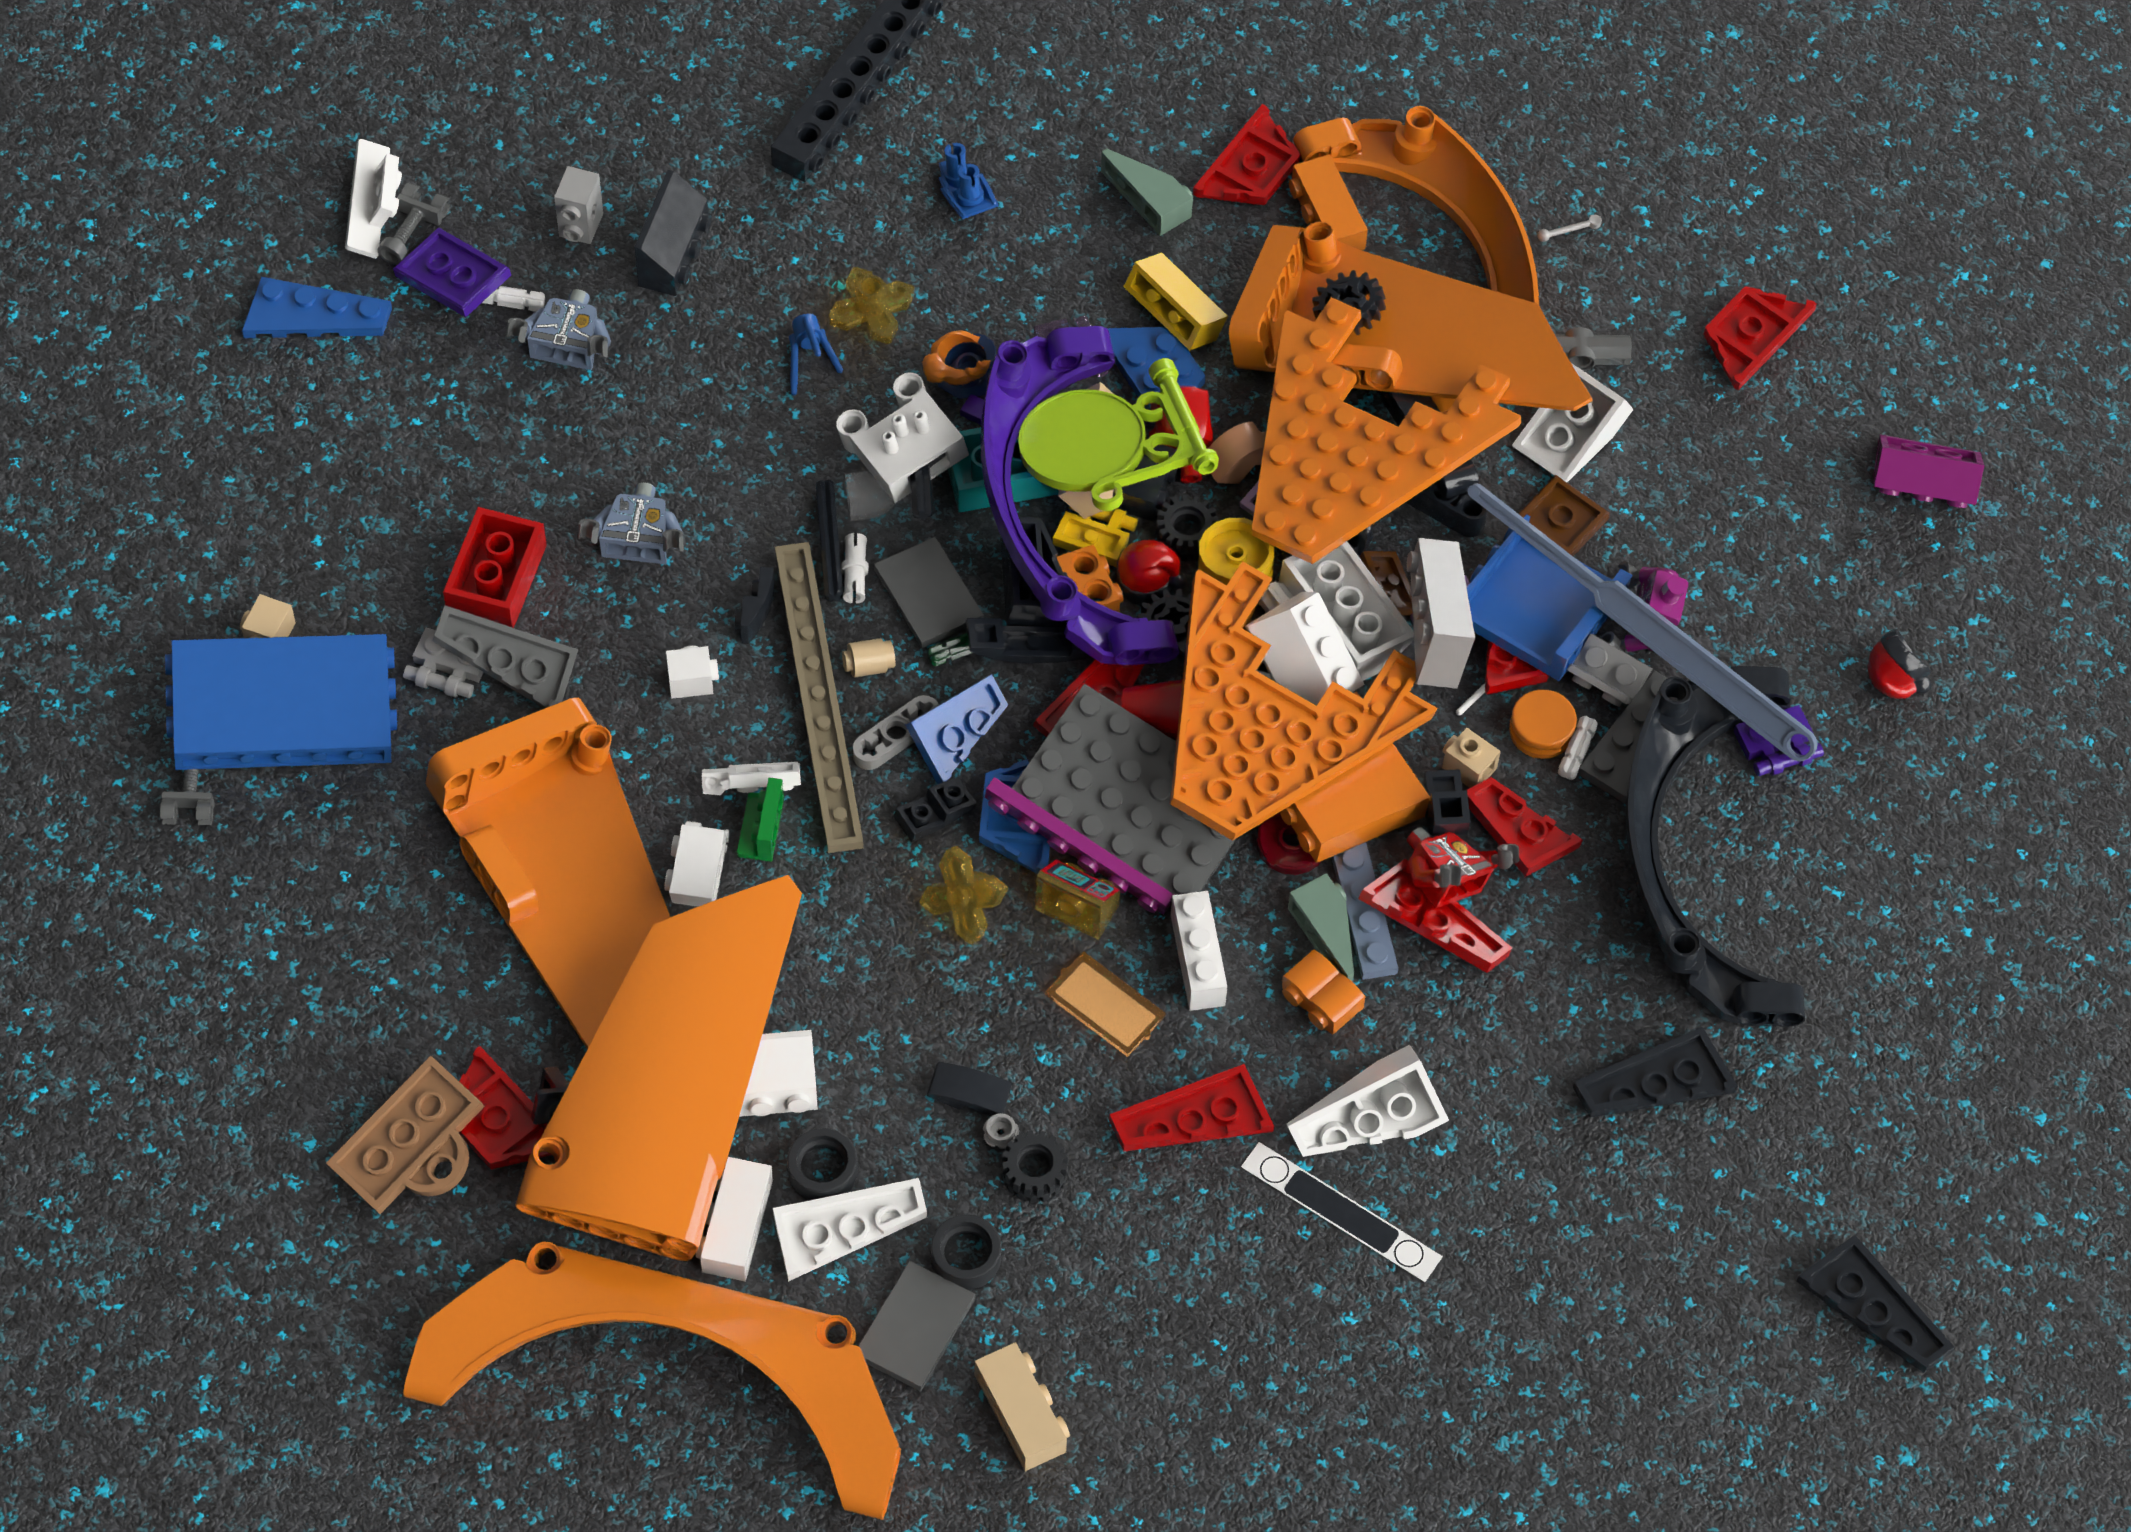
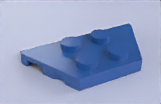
M1166 327L1107 328L1111 338L1115 364L1137 397L1146 392L1160 391V388L1154 385L1149 375V367L1152 363L1162 358H1168L1174 362L1179 373L1177 378L1178 385L1201 388L1205 384V374L1187 348ZM1150 404L1144 406L1145 409L1151 410Z
M1028 759L1014 763L1010 768H999L985 773L979 842L1034 873L1047 877L1048 874L1040 870L1049 865L1050 846L1047 843L1048 839L1038 832L1035 835L1028 833L1018 825V819L1009 813L1002 815L988 805L989 800L985 798L986 788L994 777L1012 788L1029 764Z

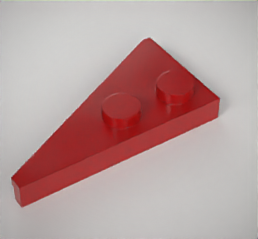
M1488 640L1485 676L1486 695L1547 682L1549 675Z

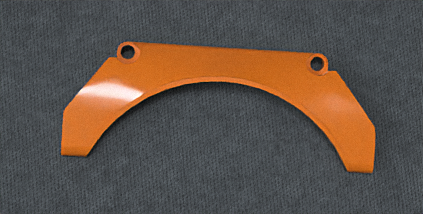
M540 1242L531 1248L526 1263L515 1259L508 1261L423 1324L418 1335L406 1376L403 1395L406 1398L437 1406L445 1404L476 1373L499 1357L527 1342L557 1331L588 1324L630 1322L676 1328L707 1338L732 1350L759 1368L783 1390L800 1410L815 1433L830 1464L844 1510L881 1520L885 1516L899 1465L901 1448H899V1443L862 1350L859 1346L854 1345L856 1341L855 1329L843 1316L830 1315L556 1246L551 1242ZM547 1252H554L557 1257L555 1265L548 1270L540 1269L539 1260L541 1256ZM835 1325H843L847 1328L845 1340L838 1344L829 1342V1330Z

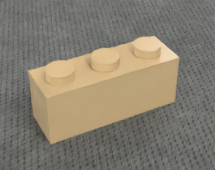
M1015 1342L975 1360V1377L1024 1471H1027L1066 1453L1067 1438L1070 1437V1433L1064 1419L1061 1416L1055 1417L1050 1405L1053 1402L1047 1387L1044 1384L1038 1385L1033 1376L1036 1369L1028 1352L1021 1353Z

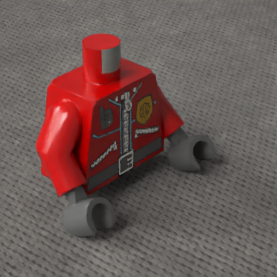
M1422 827L1415 829L1407 838V843L1414 849L1406 865L1407 871L1411 875L1413 884L1421 888L1435 908L1481 893L1494 868L1508 869L1512 864L1519 862V846L1515 844H1502L1498 846V853L1495 850L1478 851L1455 833L1448 832L1432 838Z

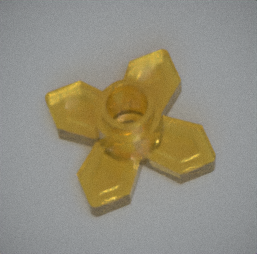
M853 267L846 279V289L851 298L835 302L829 314V324L847 331L866 322L873 340L891 344L898 330V322L892 313L909 308L914 298V286L898 280L886 285L880 277L873 275L871 271Z
M954 846L945 851L939 863L945 883H934L927 886L919 902L921 906L934 916L952 911L956 934L972 945L982 939L988 927L982 908H993L999 905L1008 887L993 874L987 875L983 872L973 871L971 857L958 846Z

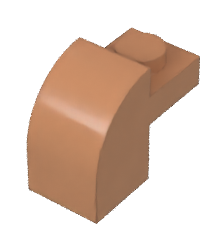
M1245 422L1234 426L1219 436L1208 448L1216 451L1219 457L1218 467L1211 473L1215 481L1224 484H1239L1255 465H1261L1266 432H1260L1253 422Z

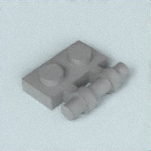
M426 627L412 655L414 663L423 666L416 668L407 665L403 678L414 681L416 686L425 689L431 686L444 690L445 695L456 698L460 695L470 698L473 694L474 685L465 683V679L479 683L484 672L433 642L436 630ZM436 670H439L452 675L446 677L436 674L435 672Z

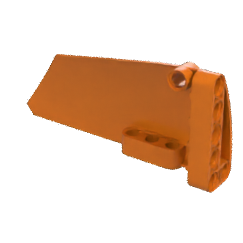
M789 875L725 896L652 925L541 1139L535 1144L528 1158V1164L515 1204L519 1211L671 1259L689 1261L693 1258L699 1248L717 1180L721 1178L726 1165L802 893ZM548 1152L552 1154L556 1163L552 1165L544 1164L539 1159L538 1153Z

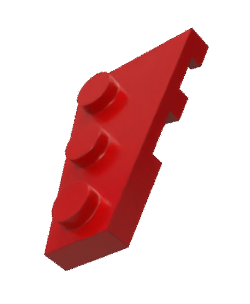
M1490 777L1467 789L1470 811L1499 846L1502 844H1515L1519 846V862L1515 863V865L1525 877L1580 848L1583 841L1574 833L1569 836L1555 826V820L1548 815L1542 817L1528 808L1526 800L1494 778Z

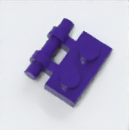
M1800 705L1784 709V711L1813 733ZM1745 722L1735 725L1734 734L1747 760L1760 756L1763 760L1754 763V771L1757 776L1768 773L1774 776L1783 773L1784 768L1797 764L1802 767L1811 764L1813 759L1824 755L1821 744L1817 743V749L1811 757L1804 761H1795L1786 754L1779 755L1775 753L1779 749ZM1802 734L1792 736L1790 745L1795 753L1806 755L1810 750V746L1804 744L1809 741L1807 737Z

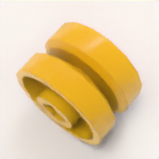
M1246 518L1220 520L1206 529L1199 541L1198 569L1227 585L1243 561L1271 577V583H1273L1274 546L1252 536V520Z

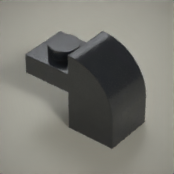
M1460 769L1425 771L1424 786L1430 796L1426 811V822L1430 836H1439L1448 832L1455 833L1456 835L1468 834L1471 824L1467 790H1462Z

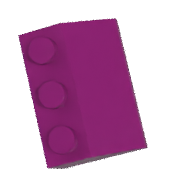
M1880 434L1873 483L1874 487H1878L1879 492L1883 494L1898 496L1901 491L1912 493L1913 498L1920 501L1932 502L1933 498L1947 500V504L1950 506L1966 508L1967 504L1976 505L1985 465L1980 452Z

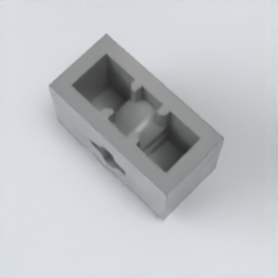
M567 166L554 197L559 237L566 238L572 242L591 244L603 216L600 177L598 173Z

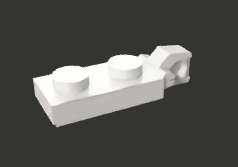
M800 763L729 765V768L702 769L703 794L721 795L729 788H737V791L742 793L755 792L758 790V787H767L769 777L783 779V790H791L795 785H801Z

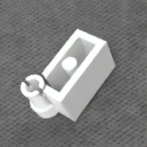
M686 821L685 825L682 824L680 836L674 835L672 841L671 856L676 857L674 869H668L665 878V890L669 891L672 903L698 907L717 899L724 855L728 847L726 843L729 841V830L702 827L701 823Z

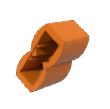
M1312 950L1283 975L1282 992L1284 997L1293 1006L1297 1007L1299 1005L1307 1010L1310 1021L1319 1030L1325 1029L1334 1034L1364 1008L1365 995L1350 979L1339 973L1335 966L1316 950Z

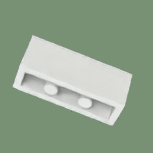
M1208 891L1172 895L1171 920L1189 1011L1225 1006L1227 982Z
M728 1157L725 1170H723L721 1178L717 1180L715 1191H719L716 1203L711 1202L705 1224L709 1225L707 1235L701 1237L699 1248L696 1252V1258L701 1259L702 1273L746 1282L773 1182L771 1165Z

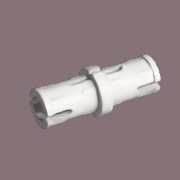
M854 533L845 536V560L842 562L841 572L845 576L843 599L848 603L853 601V591H856V603H861L865 600V576L868 574L869 568L868 562L865 561L867 538L860 533H857V546H854Z

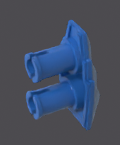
M952 143V154L950 144L947 145L944 150L946 161L939 163L941 173L939 181L942 186L940 191L952 208L963 220L998 207V202L982 173L980 174L979 168L974 164H966L965 146L960 143Z

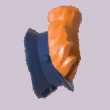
M962 330L949 332L932 344L931 354L925 356L922 362L923 372L929 382L938 383L939 388L958 399L968 398L970 394L975 396L985 395L996 358L994 342L986 335L978 333L971 334Z

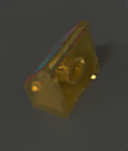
M1056 859L1041 869L1037 875L1035 910L1099 940L1119 907L1120 890L1106 879H1096L1084 873L1077 865L1072 863L1065 864Z

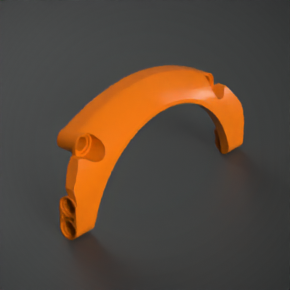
M1424 106L1411 108L1406 114L1405 125H1402L1401 121L1390 119H1361L1351 124L1348 118H1337L1308 126L1296 133L1293 142L1301 153L1303 162L1330 154L1339 172L1357 173L1381 178L1412 190L1443 210L1471 241L1484 267L1490 290L1539 304L1537 273L1532 249L1514 203L1501 182L1479 154L1455 130L1434 114L1431 109ZM1430 396L1439 411L1445 415L1456 400Z

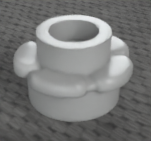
M995 1114L983 1126V1131L985 1132L984 1140L991 1147L998 1146L1000 1149H1006L1009 1141L1014 1142L1015 1136L1019 1135L1018 1125L1007 1114ZM1003 1130L1004 1134L999 1135L997 1131Z

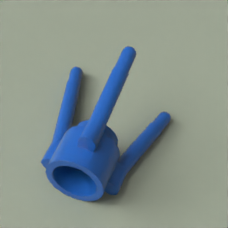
M802 314L792 322L794 333L789 336V341L791 345L790 384L791 395L793 396L797 395L798 346L800 345L803 349H813L815 356L819 357L821 356L819 347L821 343L838 373L843 372V368L827 339L825 330L820 329L818 318L813 314Z

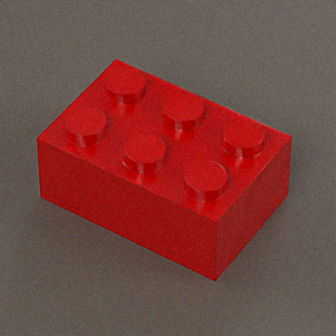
M478 507L444 588L445 606L514 628L547 546L544 523Z

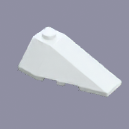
M1408 1045L1366 1068L1287 1123V1126L1304 1157L1344 1150L1348 1146L1369 1142L1370 1145L1382 1143V1140L1397 1137H1403V1139L1414 1138L1449 1121L1420 1059L1412 1047Z

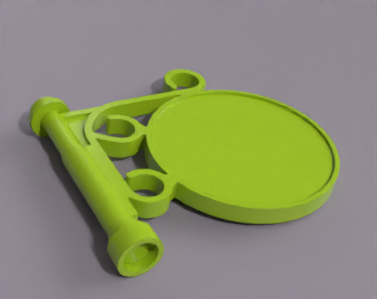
M1168 358L1159 359L1149 367V375L1154 385L1160 388V393L1151 391L1141 394L1134 405H1131L1128 401L1117 395L1100 390L1083 389L1060 393L1044 400L1032 409L1021 425L1018 438L1021 460L1027 471L1034 478L1047 486L1063 491H1091L1093 505L1103 511L1114 510L1122 504V487L1158 477L1174 469L1191 464L1194 470L1200 474H1210L1217 469L1219 457L1216 451L1206 448L1199 433L1196 420L1177 383L1179 373L1174 362ZM1155 403L1162 408L1147 410L1143 407L1147 404ZM1164 411L1174 434L1156 433L1146 440L1144 421H1159L1163 419ZM1162 444L1178 447L1170 458L1168 451L1160 452L1154 450L1156 446ZM1144 454L1151 461L1159 463L1134 471ZM1115 489L1116 495L1110 499L1099 497L1101 493Z

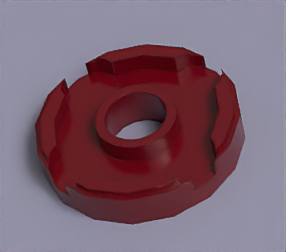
M1280 812L1261 823L1258 829L1257 849L1261 859L1269 868L1282 874L1299 875L1310 872L1321 863V861L1316 863L1311 854L1305 852L1301 845L1292 847L1284 843L1283 838L1285 836L1298 835L1291 825H1287L1283 821Z

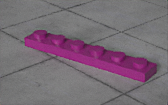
M994 777L986 788L985 798L989 800L988 805L993 810L1002 815L1009 813L1018 819V825L1030 834L1035 835L1038 832L1048 839V845L1061 854L1068 852L1078 859L1077 863L1086 871L1095 874L1096 871L1108 878L1107 883L1119 889L1118 892L1125 893L1128 891L1138 898V904L1147 911L1155 913L1157 910L1161 914H1165L1172 903V895L1174 894Z

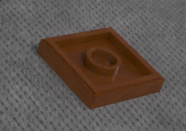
M1555 475L1523 508L1519 515L1523 518L1526 514L1531 517L1529 523L1570 555L1574 556L1609 519L1610 512Z

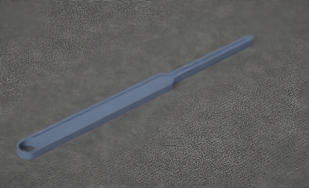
M1476 483L1469 486L1467 492L1472 499L1593 592L1596 606L1789 758L1795 761H1804L1815 753L1817 739L1809 729L1618 580H1602L1481 484ZM1802 734L1809 740L1810 750L1806 755H1799L1792 750L1790 741L1793 735Z

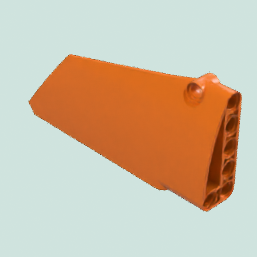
M1315 222L1308 225L1305 229L1294 226H1272L1229 325V340L1235 367L1237 369L1276 372L1283 319L1286 310L1315 322L1312 298L1319 296L1317 292L1318 287L1326 288L1328 286L1326 279L1330 278L1336 281L1340 272L1343 273L1344 277H1349L1352 270L1356 271L1357 277L1367 272L1370 280L1377 278L1379 285L1382 286L1386 298L1384 300L1386 310L1379 311L1381 315L1380 321H1370L1372 325L1370 330L1363 326L1360 328V335H1356L1352 331L1331 362L1356 374L1357 382L1353 388L1456 399L1478 365L1482 364L1510 377V385L1498 403L1576 411L1592 401V396L1565 354L1538 303L1362 251L1335 240L1333 227L1326 222Z
M574 697L438 751L429 761L426 787L460 838L459 844L465 860L588 1049L652 925L670 918V914L636 828L609 752L612 738L610 731L606 727L597 725L582 700Z

